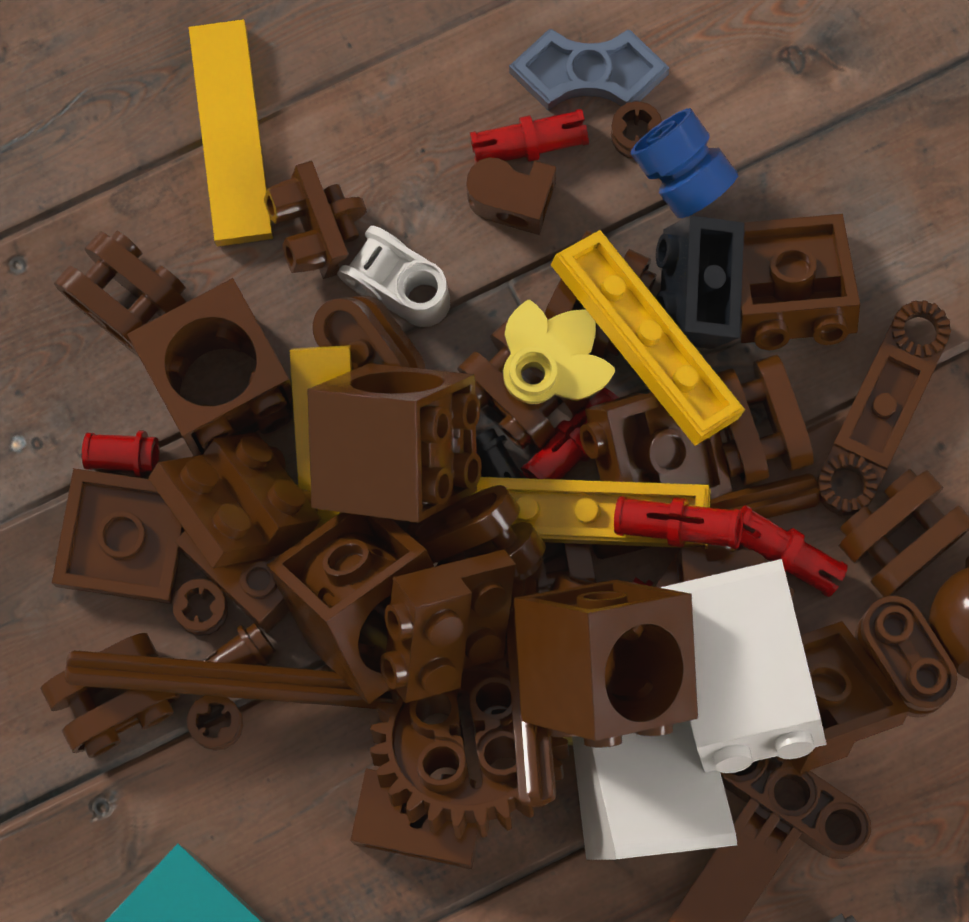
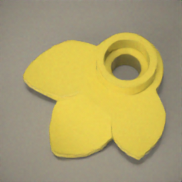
M526 300L512 313L505 329V339L510 356L504 365L503 379L508 392L515 399L527 404H539L556 395L579 401L598 393L611 381L615 373V367L602 358L590 355L595 339L596 322L586 309L567 311L547 320L544 312L537 304L531 300ZM534 367L542 371L544 379L538 384H528L523 380L521 374L525 369Z

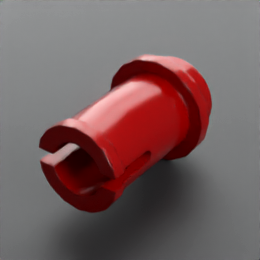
M139 430L136 436L86 433L83 439L82 464L86 470H93L95 468L134 471L136 477H144L146 472H152L159 462L160 448L158 438L148 437L147 432L144 430Z

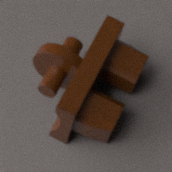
M312 161L296 165L291 179L268 188L264 197L266 209L274 224L300 218L305 231L286 237L283 242L284 256L291 273L319 269L323 279L336 276L340 269L338 264L348 256L344 243L352 242L359 238L354 222L363 217L367 212L363 198H345L339 184L328 186L323 190Z

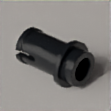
M494 428L476 436V453L481 459L482 477L524 478L504 446L508 441L506 436H498Z

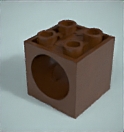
M233 278L127 334L193 456L203 455L214 438L251 433L258 430L262 434H267L281 428L292 419L293 396L291 382ZM217 349H232L244 352L257 361L256 370L251 373L247 389L228 403L217 406L197 405L180 396L182 379L187 369L198 357L207 352Z
M369 363L307 389L312 508L419 523L462 500V498L477 492V484L480 480L482 466L481 459L476 453V425L480 417V401L475 394V374Z
M340 512L266 566L308 646L363 700L370 704L390 689L385 683L381 672L380 658L386 652L388 629L385 622V609L387 605L391 604L393 577L432 568L434 565L427 550L393 520Z
M610 580L514 598L522 722L547 728V735L551 737L578 736L584 738L585 746L604 748L622 744V735L631 733L641 736L666 735L673 732V724L698 719L691 593L620 580Z

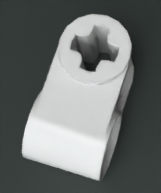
M370 226L365 232L367 241L349 266H341L337 273L339 278L360 295L378 299L386 308L413 325L430 327L440 323L446 317L450 308L449 290L442 270L436 264L407 248L405 244L389 232L376 226ZM430 285L437 289L436 295L425 303H416L408 299L410 292L417 286Z

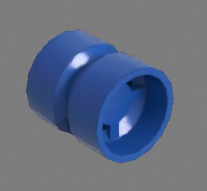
M691 108L681 110L659 123L645 134L630 151L631 156L648 179L659 178L662 181L659 194L675 216L680 219L693 215L715 201L729 189L738 177L737 171L720 148H708L707 143L710 134Z

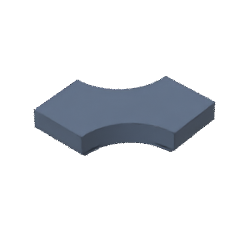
M549 29L509 65V73L549 111L565 100L580 96L601 97L611 100L620 106L629 102L641 101L669 75V67L631 30H626L612 40L589 44L569 40L553 29Z

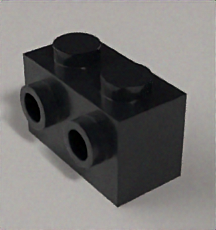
M690 215L663 229V234L658 240L656 264L662 269L661 290L658 292L656 299L690 342L697 348L714 349L740 338L744 222Z

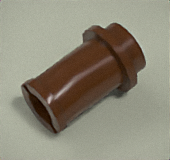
M253 623L246 629L243 625H240L237 628L239 633L237 636L202 661L258 665L261 663L263 666L269 664L267 657L273 654L275 649L256 623Z

